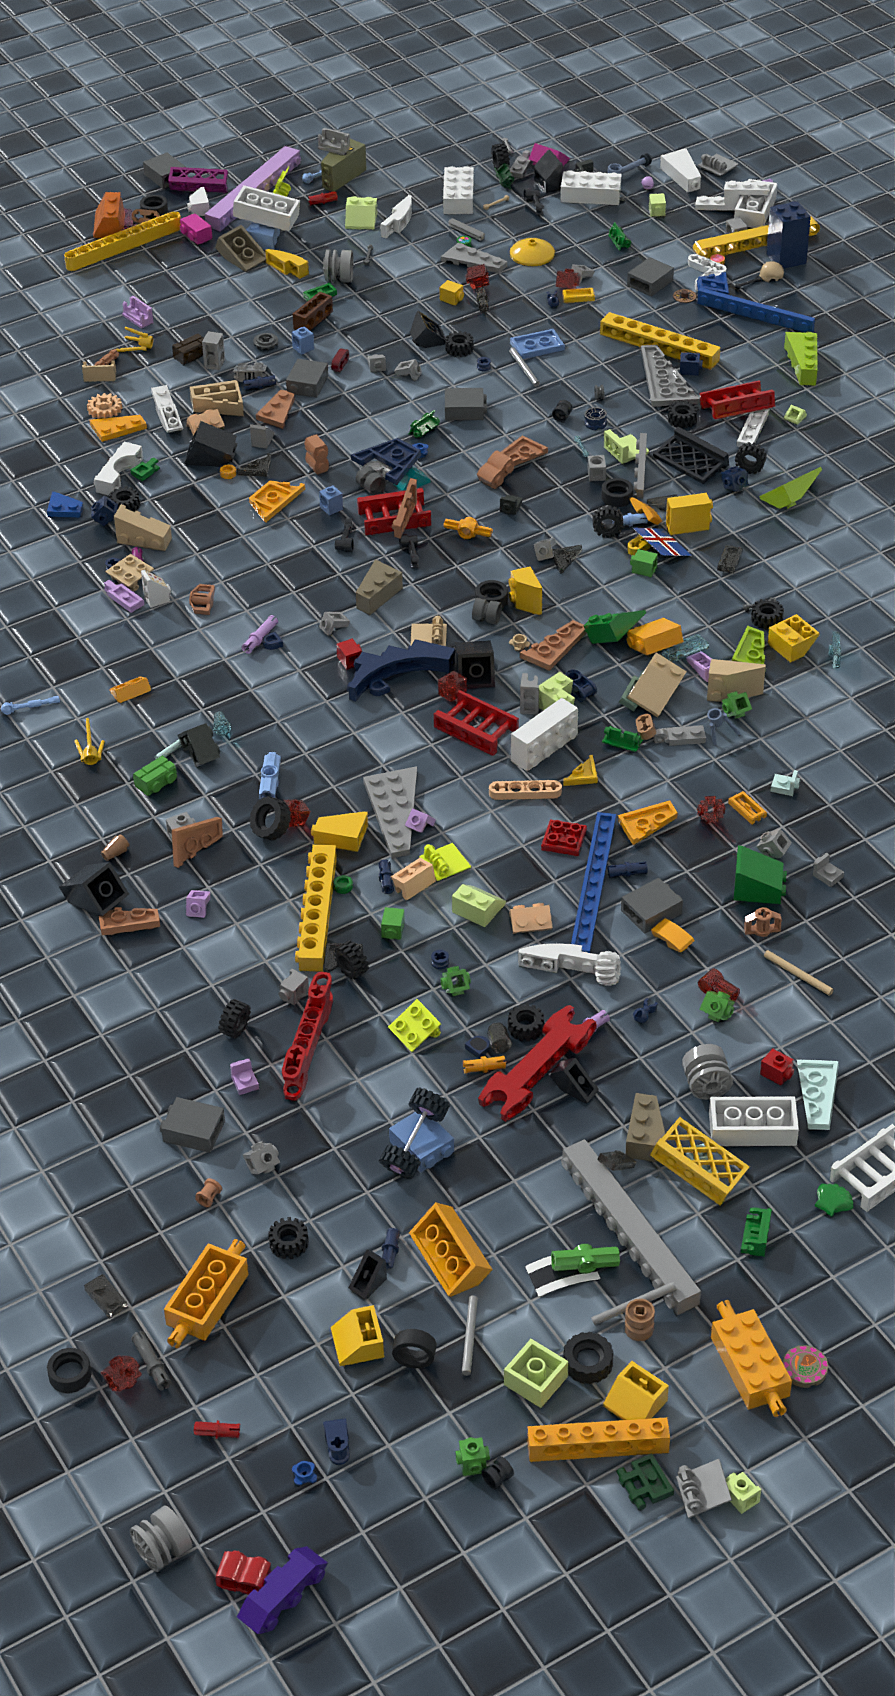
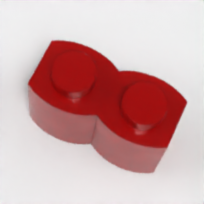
M225 1551L216 1574V1585L226 1590L240 1591L249 1595L254 1589L259 1591L265 1585L264 1579L271 1573V1563L263 1557H246L239 1551Z

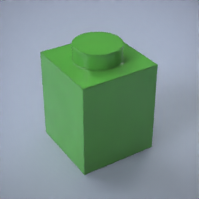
M638 549L630 560L632 573L652 577L657 568L658 554Z
M385 907L381 922L382 938L401 940L405 924L404 909Z

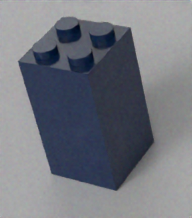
M798 201L770 207L766 254L773 262L779 263L783 269L807 264L811 216Z

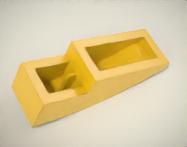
M265 250L266 263L284 275L291 273L299 279L309 275L307 260L283 251Z

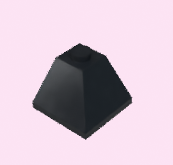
M417 311L410 330L413 338L412 341L417 346L421 345L424 348L445 345L446 337L440 325L420 311Z

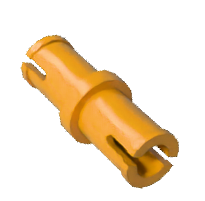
M484 1056L481 1059L464 1060V1073L479 1071L487 1073L488 1070L506 1069L505 1056L492 1058Z

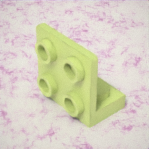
M610 429L604 431V448L622 464L635 459L636 454H639V450H636L637 439L630 434L619 438Z

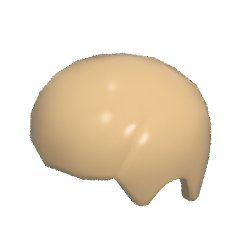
M769 261L763 264L759 276L766 282H769L771 279H775L777 282L783 278L784 269L779 263Z

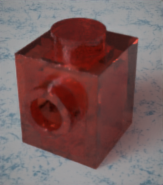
M485 264L467 268L466 282L467 284L470 283L472 289L490 285L489 274Z
M565 268V271H557L555 287L575 289L579 285L580 277H578V273L574 272V269Z

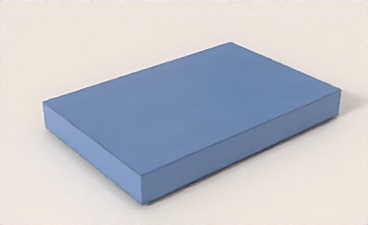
M554 329L510 338V344L516 349L522 359L565 350V345Z

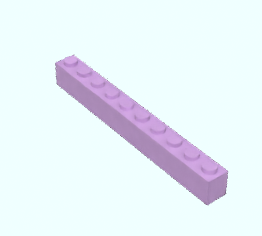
M287 146L283 147L206 212L205 221L211 225L212 229L222 231L237 218L233 217V203L242 187L245 185L263 191L270 190L276 185L282 171H286L289 166L288 174L300 164V150Z

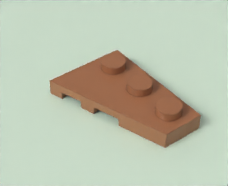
M280 390L256 414V420L284 429L288 412L291 410L295 400L294 393Z
M522 435L502 450L501 453L512 458L516 466L548 453V447Z
M114 907V910H109L103 916H99L102 935H113L160 927L158 909L134 908L131 911H122V907Z

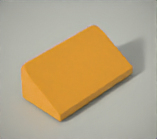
M140 676L109 690L119 703L151 691L148 679Z

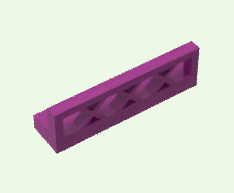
M170 167L168 183L170 190L197 191L204 187L205 192L227 193L228 170ZM174 172H180V173H181L180 176H178V177H173V173H174ZM189 173H195V174H196V175H195L194 177H192V178L187 176ZM203 174L210 175L208 178L201 177ZM224 174L223 179H217L216 176Z

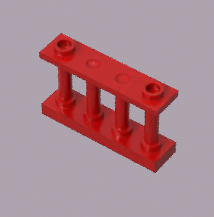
M754 381L700 393L701 409L712 407L713 418L720 419L775 407V393L773 390L761 392V381Z
M423 488L417 489L416 512L412 513L405 530L431 526V510L423 511L422 508L424 505ZM406 491L357 498L358 514H366L367 520H364L365 536L394 531L392 525L397 515L390 516L389 511L399 510ZM382 512L384 517L374 519L372 513Z
M461 690L457 692V705L447 714L439 710L433 714L434 728L492 756L497 753V739L507 730L514 732L519 729V718ZM463 708L470 711L462 721L454 718ZM478 715L485 718L477 728L469 725ZM492 723L500 725L492 735L483 732Z

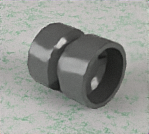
M364 466L356 474L357 484L371 495H379L384 491L387 480L372 467Z
M476 598L472 609V620L481 622L486 620L487 623L497 625L501 617L502 603L492 600L488 603L486 599Z

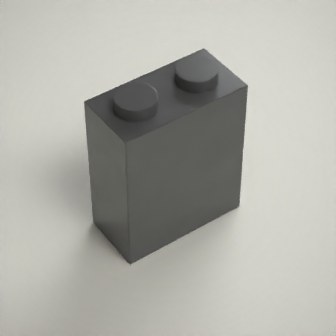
M169 153L161 154L143 162L144 175L162 189L169 187L170 167H186ZM180 172L173 173V177H178L181 175Z
M649 257L628 272L627 286L652 297L673 281L674 267Z
M297 359L286 379L287 392L317 398L329 376L328 363Z
M445 388V421L484 420V414H487V394H483V388Z
M660 878L621 897V911L644 934L651 931L664 918L672 920L682 914L683 900L681 896L671 890L670 886Z
M176 1097L173 1105L171 1104L168 1108L166 1120H163L160 1125L163 1142L211 1153L225 1123L224 1108Z

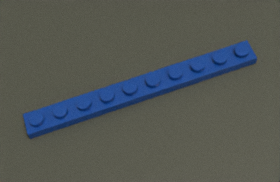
M597 812L571 944L581 945L582 952L586 953L591 952L616 822V814Z

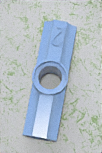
M269 752L264 757L261 769L259 799L267 796L275 798L281 763V756L277 755L276 752Z

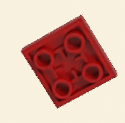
M550 819L541 844V850L579 856L587 832V826Z

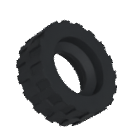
M267 796L256 802L249 819L252 832L256 836L268 840H276L281 838L289 828L291 811H289V806L286 805L285 801ZM273 809L275 810V820L271 827L267 828L265 819L268 812Z
M581 1332L578 1335L575 1334L564 1346L563 1358L568 1361V1376L583 1384L601 1382L612 1371L614 1352L611 1343L598 1333ZM582 1350H593L598 1353L600 1359L596 1365L585 1366L578 1362L577 1355Z

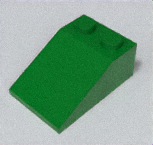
M646 610L608 613L599 616L593 615L588 618L589 621L583 627L592 644L616 642L647 612Z

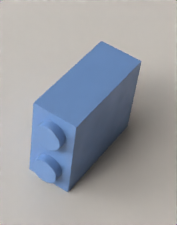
M414 1112L389 1128V1139L393 1146L405 1148L421 1114ZM428 1117L422 1122L408 1150L410 1154L415 1155V1158L421 1161L418 1170L423 1172L428 1168H432L437 1162L449 1157L454 1152V1138L438 1122L429 1120Z

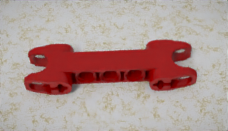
M318 972L314 975L309 986L308 1001L293 1044L287 1050L282 1067V1077L285 1081L283 1088L285 1099L296 1101L302 1096L308 1081L307 1073L323 1025L328 1021L333 1005V995L330 991L332 985L330 973ZM322 978L328 980L326 985H319L317 981ZM290 1086L299 1088L296 1093H289L288 1089Z
M571 1005L553 1014L543 1027L544 1038L507 1075L498 1071L488 1080L478 1097L479 1105L485 1107L494 1101L501 1100L506 1102L500 1112L501 1119L504 1121H508L521 1113L532 1101L533 1092L530 1091L531 1088L568 1050L577 1054L587 1045L597 1028L596 1021L588 1019L579 1025L571 1024L570 1022L575 1014L574 1007Z

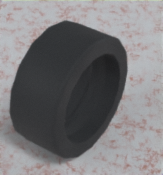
M161 195L145 196L140 201V209L153 210L162 216L168 213L167 199ZM153 213V216H148V218L154 219L156 216Z
M622 478L609 479L602 485V500L606 505H611V507L627 506L631 503L630 498L633 497L634 487L632 483ZM612 491H622V492H624V494H619V495H618V494H612V493H610V492H612Z
M487 580L476 586L475 599H486L488 603L491 600L501 602L502 608H504L508 602V588L500 581ZM488 593H495L500 596L495 598H488L483 595Z
M405 1329L395 1335L392 1355L399 1364L405 1367L424 1368L433 1363L437 1343L431 1334L423 1330ZM406 1347H416V1348H420V1349H422V1350H421V1351H416V1350L408 1349V1348H406Z
M65 1348L57 1351L51 1356L47 1364L49 1382L59 1392H78L91 1379L92 1372L89 1357L85 1352L77 1348ZM65 1363H78L83 1367L80 1374L73 1378H61L56 1375V1370Z

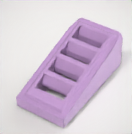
M702 651L686 657L687 662L708 682L712 658Z

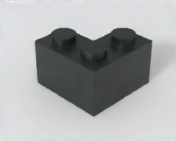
M207 723L177 735L183 751L189 750L195 767L220 758L219 746L217 743H214L212 738L213 731Z

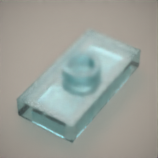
M832 631V640L828 649V654L832 655V668H839L841 660L840 633Z

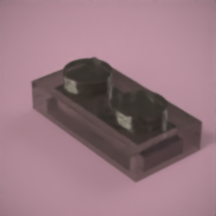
M103 1274L84 1285L87 1294L109 1319L128 1308L127 1301Z

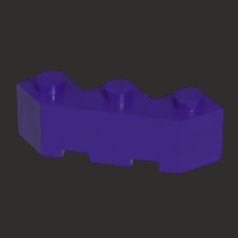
M309 1547L294 1549L287 1556L289 1561L282 1568L277 1566L264 1579L265 1585L259 1591L254 1589L246 1597L237 1618L257 1634L272 1631L278 1624L277 1618L281 1610L297 1606L302 1599L301 1593L305 1586L317 1584L325 1576L324 1570L328 1562Z

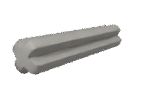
M451 218L448 221L449 227L479 241L485 238L484 232Z

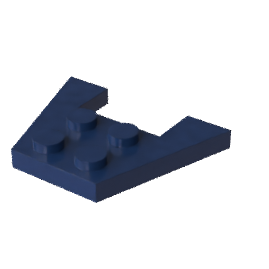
M395 438L351 454V460L361 466H364L373 459L382 462L392 468L391 471L385 474V479L398 485L419 459L421 451L405 441Z

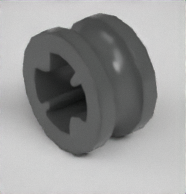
M600 385V387L594 386L596 400L598 398L604 399L603 385Z

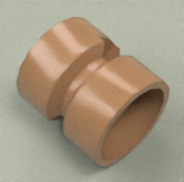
M634 1299L627 1304L625 1310V1333L632 1340L645 1341L652 1336L655 1309L651 1302L645 1299Z

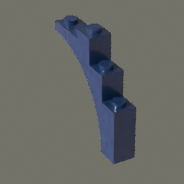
M415 639L408 649L388 645L381 656L361 652L360 656L354 661V668H356L354 678L347 685L349 700L356 702L361 694L369 688L370 682L379 677L385 679L395 674L420 670L449 673L455 663V648Z

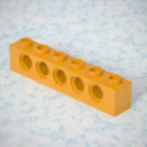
M651 1418L528 1426L529 1462L669 1453L670 1433L668 1419Z

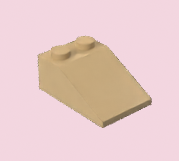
M656 652L627 698L658 717L687 671Z
M711 659L707 701L722 702L723 699L728 698L727 694L735 691L738 694L746 692L748 697L763 694L766 664Z

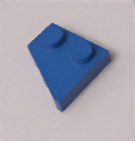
M721 272L718 276H715V274L699 276L697 279L698 290L701 287L728 295L726 272Z
M52 492L47 509L48 517L81 518L83 502L57 492Z

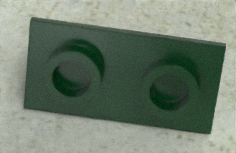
M502 164L499 169L494 167L495 175L500 180V185L512 190L510 185L514 182V177L510 172L509 166Z

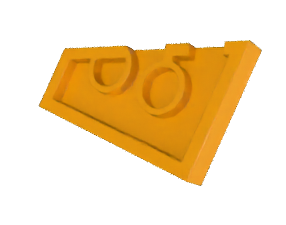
M141 415L89 420L90 426L101 442L147 429V424Z
M669 800L618 815V822L632 845H635L677 819L678 812Z

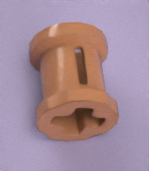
M208 1178L204 1182L205 1186L195 1195L196 1201L204 1207H211L215 1196L222 1191V1186L216 1180Z

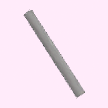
M511 348L509 352L535 387L539 386L540 382L516 349Z
M671 1282L634 1299H645L650 1302L677 1290L674 1282ZM630 1301L591 1317L594 1325L625 1313L626 1306Z
M470 1296L468 1302L462 1374L465 1376L471 1374L478 1302L476 1296Z

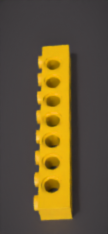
M611 312L600 321V335L638 347L657 345L666 356L679 360L681 352L700 353V360H703L702 367L711 370L720 361L721 347Z
M313 845L312 852L308 853V864L310 866L306 868V877L309 879L305 880L304 885L307 894H303V905H305V908H301V920L303 922H299V934L301 936L297 937V948H299V951L295 953V963H299V971L323 972L334 886L333 881L337 861L336 845Z

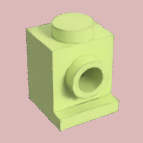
M744 1472L738 1475L732 1473L726 1478L732 1499L730 1502L741 1514L760 1502L761 1488L759 1486L756 1487Z

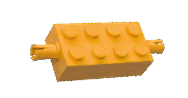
M234 1239L228 1250L209 1243L207 1244L164 1308L166 1325L175 1328L167 1339L170 1346L173 1347L176 1343L175 1348H179L187 1334L204 1341L207 1339L249 1275L247 1258L240 1256L246 1247L242 1241L236 1244L238 1239Z
M725 1300L726 1306L721 1301L717 1305V1310L723 1319L712 1322L711 1339L747 1409L768 1404L774 1417L779 1416L777 1411L782 1416L786 1413L787 1409L781 1399L790 1396L792 1379L755 1310L752 1309L736 1315L729 1300Z

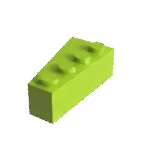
M785 332L784 349L788 352L787 356L791 360L792 367L795 369L799 384L816 386L818 370L817 333Z

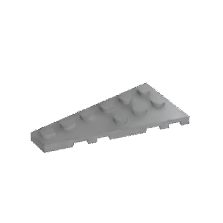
M657 345L641 346L652 406H671L672 403L675 404L677 401L679 403L681 401L686 403L687 401L689 404H700V398L694 395L693 389L686 385L685 379L677 369H673L672 363L665 359V354Z
M417 766L363 777V783L391 858L410 855L412 829L405 826V823L412 808L414 809Z

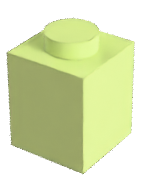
M649 194L650 216H665L666 201L664 194Z

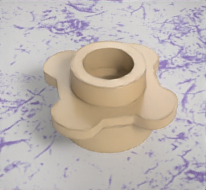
M517 634L509 641V644L513 645L516 651L530 647V642H527V637L523 634Z

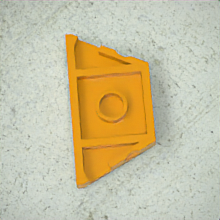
M268 481L249 497V503L263 521L268 522L305 490V484L300 483L299 486H290V482Z

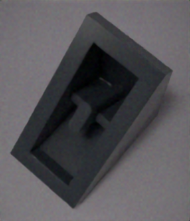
M367 1249L348 1289L362 1298L368 1299L387 1279L386 1260L370 1249Z

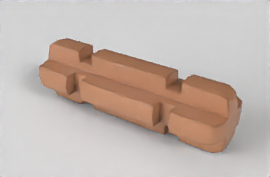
M117 349L111 350L109 354L107 353L97 361L94 366L110 364L114 358L116 359L119 356Z

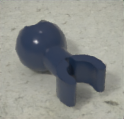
M547 291L548 305L551 308L558 307L560 301L557 297V291L553 295Z
M646 998L643 1008H638L634 1011V1021L640 1022V1024L645 1023L649 1018L648 1013H653L657 1010L658 1002L648 1006L649 998Z

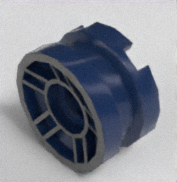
M593 407L585 411V426L588 429L597 430L601 428L602 430L607 426L606 410Z

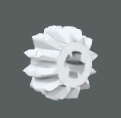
M600 952L595 961L596 980L606 986L616 985L621 975L620 957L616 952Z

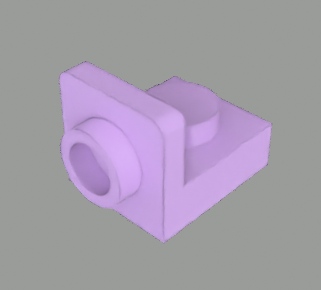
M412 808L405 826L422 833L424 827L427 824L433 826L436 819Z
M191 890L186 897V916L204 918L211 892Z
M250 1059L230 1064L231 1078L239 1095L259 1089L258 1081L252 1071Z

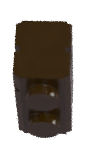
M195 334L172 345L174 359L185 365L202 357V341L204 337L200 334Z

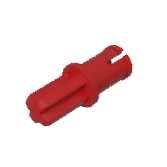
M336 192L320 193V195L308 196V202L310 206L320 203L325 204V202L336 201L338 196Z
M217 1420V1423L197 1421L194 1424V1435L213 1436L216 1439L219 1437L239 1439L240 1423H220Z

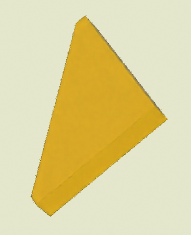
M589 755V759L577 766L569 777L563 779V786L598 783L593 755Z

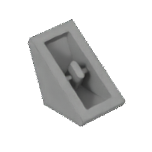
M251 424V446L267 449L275 432L265 426Z

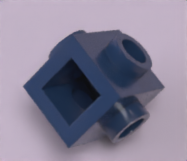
M734 466L721 472L725 489L738 492L743 490V487L749 485L748 474L745 469Z
M104 495L91 506V518L105 526L108 522L114 520L118 504Z

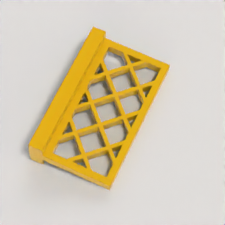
M681 1117L676 1120L662 1139L660 1138L650 1154L654 1159L720 1206L750 1167ZM681 1126L684 1128L688 1135H679L677 1127ZM666 1140H675L677 1148L669 1145ZM680 1140H689L691 1147H682ZM694 1140L702 1141L705 1147H696ZM712 1152L719 1153L723 1160H714ZM684 1153H693L694 1160H690ZM698 1153H707L708 1160H700ZM701 1165H710L712 1173L704 1170ZM715 1165H724L726 1172L717 1173ZM729 1165H736L741 1171L731 1172ZM719 1178H728L729 1187L721 1182Z

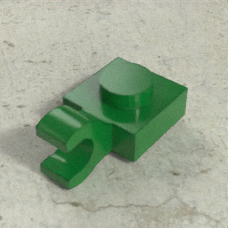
M153 457L147 463H139L130 470L131 475L144 481L160 469L156 465L159 460Z

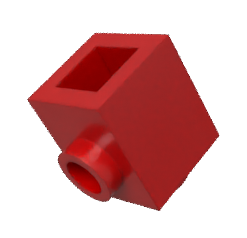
M353 638L337 643V658L346 670L354 667L355 659L362 652L361 646L356 644Z
M772 1048L761 1061L760 1075L782 1085L786 1080H790L794 1074V1059Z

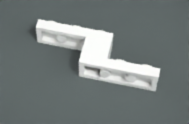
M726 182L724 197H697L695 210H735L741 195H769L770 182Z

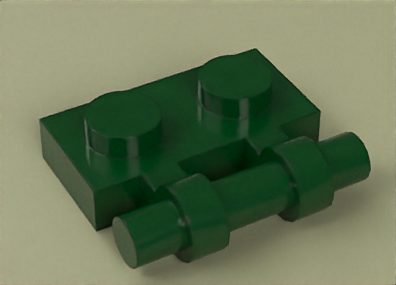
M652 1453L632 1461V1471L627 1473L624 1467H620L616 1471L619 1476V1483L623 1488H626L629 1493V1500L632 1504L636 1505L638 1510H643L646 1507L643 1500L646 1497H649L652 1504L674 1495V1489ZM639 1480L642 1488L637 1489L633 1482Z

